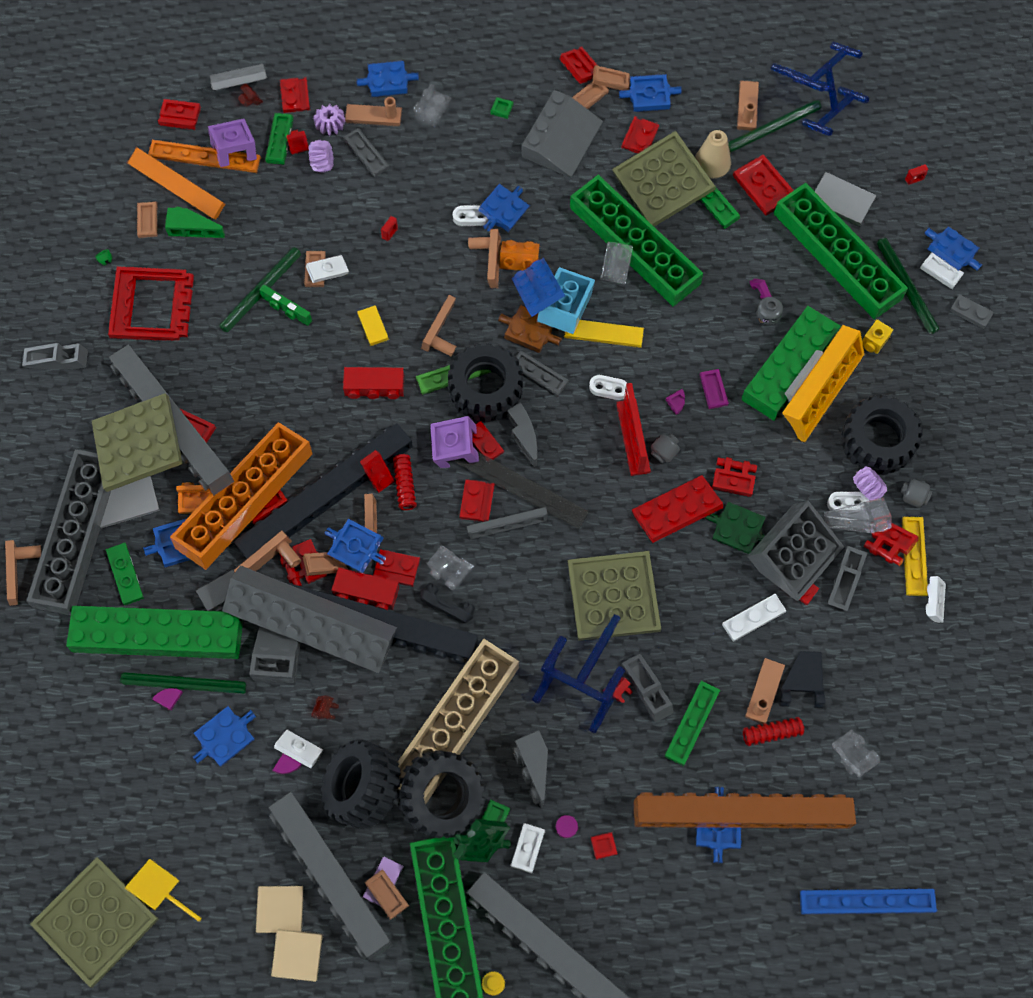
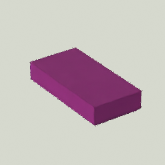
M719 369L700 372L699 375L708 408L728 406L729 403Z

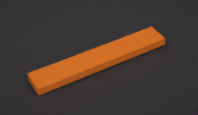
M152 140L148 153L155 159L257 173L261 158L260 155H256L257 159L248 161L246 153H228L229 165L220 167L216 149Z
M137 147L128 161L129 165L215 220L225 206V203Z

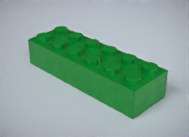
M807 306L746 387L741 400L775 421L789 402L785 395L787 389L816 350L825 352L841 326Z

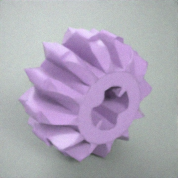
M330 103L328 107L322 105L321 109H316V115H314L316 129L320 130L322 135L327 131L329 136L332 131L337 134L338 130H343L345 117L342 109H339L337 105L332 107Z
M321 140L311 142L308 153L311 167L317 172L330 171L334 165L330 143Z
M870 467L860 469L853 477L857 488L871 501L880 499L887 492L886 484Z

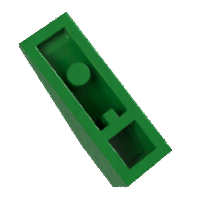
M168 208L165 225L168 236L225 238L221 225L187 208Z

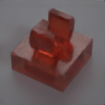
M245 83L240 87L244 94L238 99L246 107L252 103L257 106L263 103L262 99L248 84Z
M318 696L311 717L335 719V716L331 715L329 710L330 708L338 709L339 705L332 703L334 698L330 696Z

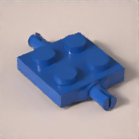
M404 61L368 64L369 73L367 78L357 79L358 87L368 85L371 90V97L408 93V81L419 80L418 72L407 74Z
M666 74L630 77V90H619V98H631L634 111L670 109V95L681 94V86L670 87Z
M499 184L481 204L478 211L489 220L484 225L485 230L490 231L496 225L509 233L527 211L530 205L519 198V195L523 192L522 188L519 190L520 186H517L513 192H510Z
M947 227L939 234L930 228L924 233V235L933 240L928 250L958 271L967 265L978 271L982 266L981 263L973 259L979 247L950 227Z
M186 519L153 528L155 545L143 547L145 555L158 552L163 560L164 567L191 560L176 550L170 539V536Z
M350 519L347 520L339 532L330 527L326 529L329 532L325 531V535L334 539L333 545L327 553L330 557L362 574L370 561L374 560L380 564L384 563L382 560L385 561L386 557L377 553V549L384 539L381 535Z
M227 706L194 732L201 742L203 749L192 757L199 763L206 756H210L220 767L255 740L249 733L246 725L256 718L255 714L250 710L240 718Z
M715 787V793L718 796H724V788L720 787L719 789V787ZM696 828V846L714 849L713 862L723 863V850L741 848V828Z

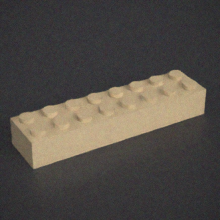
M483 639L399 759L398 767L401 770L399 778H404L406 773L403 770L405 767L411 766L413 764L412 760L416 757L421 758L423 753L441 750L460 755L519 669V661ZM439 773L428 782L424 793L425 804L447 773Z

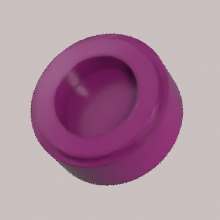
M565 815L558 819L556 831L559 836L571 838L577 832L578 824L572 816Z

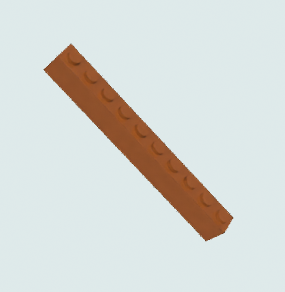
M644 792L640 793V796H637L634 800L635 827L850 829L856 824L854 799L846 798V795L843 794L833 795V798H828L823 794H815L811 797H803V794H793L790 797H782V794H770L769 797H761V794L754 793L748 794L747 797H739L737 793H730L726 796H718L717 793H707L705 796H696V793H685L683 796H675L674 793H662L661 796H653V793Z

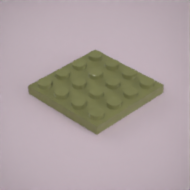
M676 131L612 169L614 175L642 216L653 226L658 225L715 190V185Z
M166 393L92 420L102 484L106 492L182 464L170 399Z
M649 551L568 560L578 641L661 632Z
M98 857L30 923L90 988H93L159 920L139 898L125 889L126 885Z

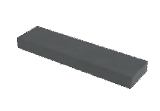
M546 507L467 526L468 538L471 540L545 522L548 516Z

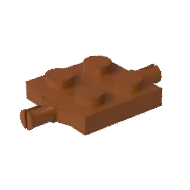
M520 305L517 313L512 318L501 314L499 317V321L509 325L504 339L540 353L542 347L548 341L559 346L562 338L551 334L553 327L537 321L539 313L531 316L527 308Z

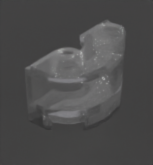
M441 546L427 563L431 569L429 574L436 580L443 579L445 585L453 591L460 586L474 568L472 564L464 559H459L444 546Z
M850 730L832 743V749L836 750L841 756L839 761L851 775L855 772L857 778H860L878 765L880 758L874 750L868 751L864 747L866 743L860 734H855L853 730Z

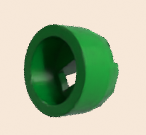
M109 249L95 256L101 265H107L106 260L110 263L112 261Z

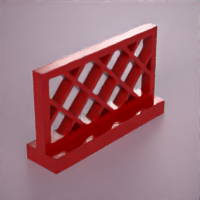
M628 383L625 387L624 400L616 402L630 475L634 476L648 474L651 470L633 385Z

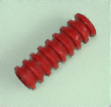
M399 454L393 457V466L395 468L394 473L396 474V490L398 491L397 497H399L398 503H400L398 505L399 509L411 510L417 505L415 502L416 497L414 496L415 491L413 490L411 458L406 454ZM411 506H413V507L410 508V509H403L404 507H411Z
M796 717L795 720L789 718V721L784 719L782 722L776 721L775 724L770 722L769 725L767 723H764L763 726L759 724L757 727L751 726L750 729L745 727L743 737L746 745L749 747L752 744L758 745V742L764 744L765 741L769 743L771 740L777 741L778 738L783 740L784 737L787 739L791 736L796 737L797 734L803 736L804 725L800 717Z

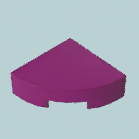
M754 278L750 281L752 289L755 290L757 288L761 293L760 297L762 299L772 297L765 280Z
M683 389L665 399L675 415L682 411L685 404Z
M165 689L157 693L152 700L172 710L183 692L178 689Z
M283 753L273 772L277 774L292 773L298 770L302 763Z

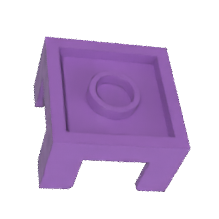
M245 119L208 126L210 143L212 148L217 150L220 167L228 166V153L246 150L248 161L257 159L255 141Z
M468 416L431 424L433 461L440 468H449L450 464L446 461L465 458L469 463L479 462L478 452L472 443V432L476 434L477 428L476 424Z

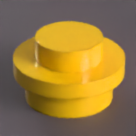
M497 972L486 974L482 981L484 991L492 996L500 994L505 986L503 976Z

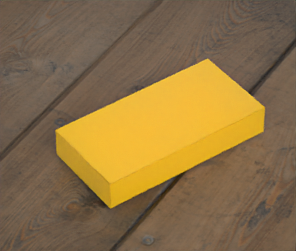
M376 306L357 311L370 346L389 340Z

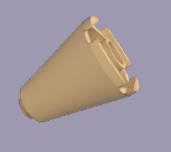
M720 130L712 131L695 156V159L709 178L724 176L731 167L727 136Z

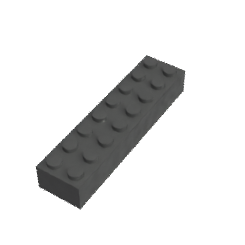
M76 449L74 451L27 598V602L34 609L71 616L72 606H77L111 491L106 492L103 489L97 453Z
M241 565L231 577L222 610L377 673L380 672L385 663L397 629L395 626Z
M292 792L269 806L272 812L269 817L279 830L281 828L284 830L281 835L290 848L293 846L296 848L293 853L302 866L307 865L308 868L305 872L314 884L319 883L318 892L326 903L329 901L332 903L330 910L339 922L343 920L345 923L342 928L351 941L354 938L358 944L354 947L363 959L368 958L372 961L393 946Z

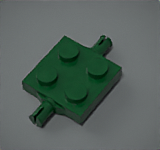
M730 502L727 503L725 510L720 516L712 513L705 518L716 523V531L712 539L747 554H750L753 546L766 536L761 534L762 525L766 517Z
M476 819L466 835H455L454 842L459 844L454 856L458 860L488 863L498 849H509L508 846H511L510 840L504 839L510 827L506 822Z

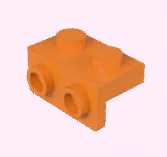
M513 240L502 241L500 269H527L533 262L538 260L540 244L534 242H515Z
M190 482L182 483V486H176L178 492V513L192 514L211 494V491L209 489L205 491L201 485H194V483Z

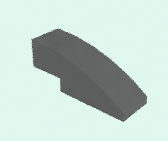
M54 343L24 348L22 366L33 369L86 368L88 350L79 343L67 346Z
M520 402L507 411V418L514 426L512 438L533 467L537 466L536 435L532 422Z
M846 546L827 604L848 611L867 552Z
M641 654L622 663L629 679L655 723L674 713L673 704L662 690L661 683Z

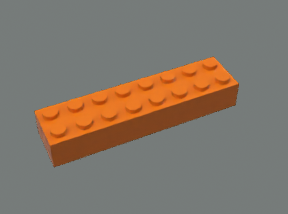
M278 422L230 473L234 482L216 495L211 493L170 536L175 549L206 570L311 457L312 450L309 441Z

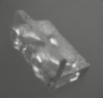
M431 83L429 88L424 90L421 101L417 102L414 107L415 119L435 128L452 101L451 97L435 91V85Z
M608 242L600 280L621 284L626 283L632 246Z

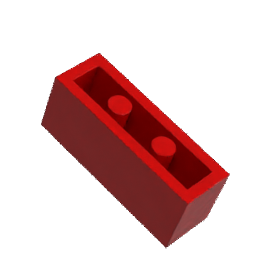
M344 367V394L351 399H358L360 396H368L370 399H378L379 396H387L389 399L404 397V369L390 367Z
M338 567L331 591L334 596L373 605L385 610H393L400 587L398 581Z

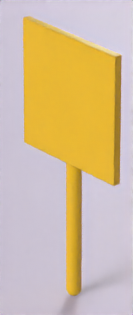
M151 859L146 862L125 887L126 890L154 910L167 898L194 919L201 921L200 916L169 894L179 880Z

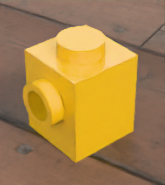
M876 320L862 340L864 348L868 352L878 354L890 338L893 329Z

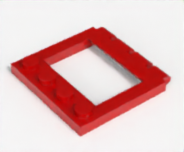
M117 266L108 332L109 338L180 341V337H187L189 324L183 322H189L191 307L187 305H191L192 290L188 288H193L194 275L187 273L186 270ZM136 280L175 281L170 329L131 327Z

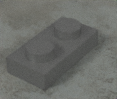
M960 294L950 309V312L982 329H985L994 313Z

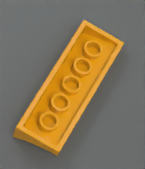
M842 325L782 414L793 427L799 440L806 442L863 358L864 349L859 330Z

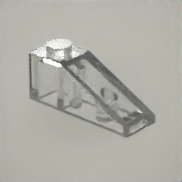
M884 497L824 512V521L833 529L874 533L891 528V514Z

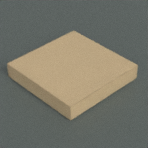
M258 887L256 933H277L278 929L302 932L304 887Z
M278 929L271 976L317 981L323 934Z

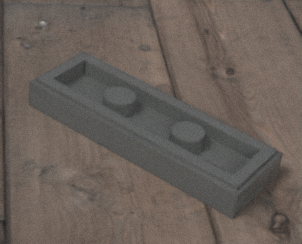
M359 128L343 137L347 145L374 178L390 169L387 162Z
M523 351L517 354L516 357L519 360V365L522 366L523 376L557 397L569 383L568 379Z

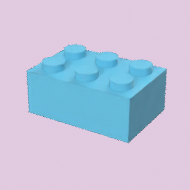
M559 267L555 278L565 296L540 311L537 321L574 334L592 295L595 280Z

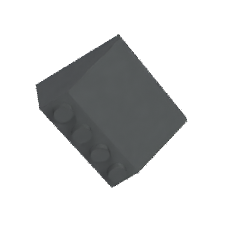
M554 90L522 144V157L572 178L603 121L571 96Z
M808 500L793 504L747 557L761 574L798 601L844 546Z

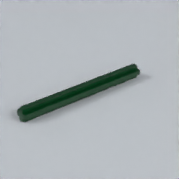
M815 100L728 142L729 151L733 152L822 108L820 101Z
M885 237L879 239L877 242L879 249L893 273L908 288L906 295L928 333L934 334L938 332V324L888 239Z
M293 247L220 323L219 326L224 332H229L262 297L259 289L263 285L271 288L301 256L299 249Z
M128 672L121 674V683L123 685L244 694L247 688L244 681Z

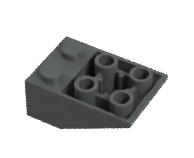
M260 626L250 667V676L253 681L295 684L301 642Z
M536 731L515 740L513 756L517 765L522 764L523 766L522 777L526 785L530 784L532 787L530 788V794L534 804L539 803L540 808H543L548 749L540 731Z

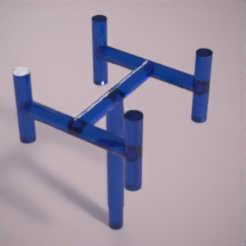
M832 42L830 48L838 51V53L812 76L775 63L771 66V70L792 78L797 83L829 93L831 111L817 123L806 118L802 120L803 126L828 136L832 135L833 129L825 125L854 99L865 104L869 102L868 96L841 86L838 89V93L846 97L838 103L832 67L846 55L860 59L863 53L836 42ZM825 74L827 82L819 79Z
M616 614L612 616L576 679L555 669L557 658L567 642L566 638L560 636L541 667L544 675L532 700L535 703H540L552 680L556 678L601 702L598 713L589 727L590 732L596 733L614 701L612 697L625 669L620 666L617 667L603 693L584 683L621 618Z

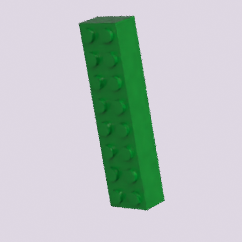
M597 175L571 195L570 209L673 307L701 285L703 272L602 177Z
M804 183L777 202L774 215L874 320L903 300L908 289L906 285L807 183Z
M72 606L66 646L72 653L239 659L243 619L220 611Z
M454 837L433 838L410 843L436 998H483L459 861L454 856L456 851Z

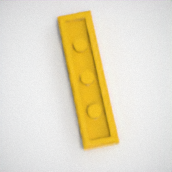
M580 320L574 334L565 332L564 338L641 348L644 328Z
M902 517V528L917 535L919 539L909 554H904L906 595L928 596L923 517Z

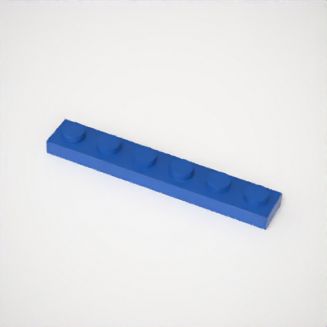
M934 889L800 891L801 914L937 912Z

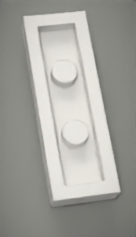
M773 594L723 622L722 625L734 642L786 613V609L777 595Z

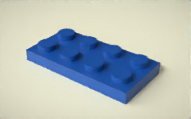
M544 258L533 262L530 267L517 272L511 278L531 316L536 315L565 296Z

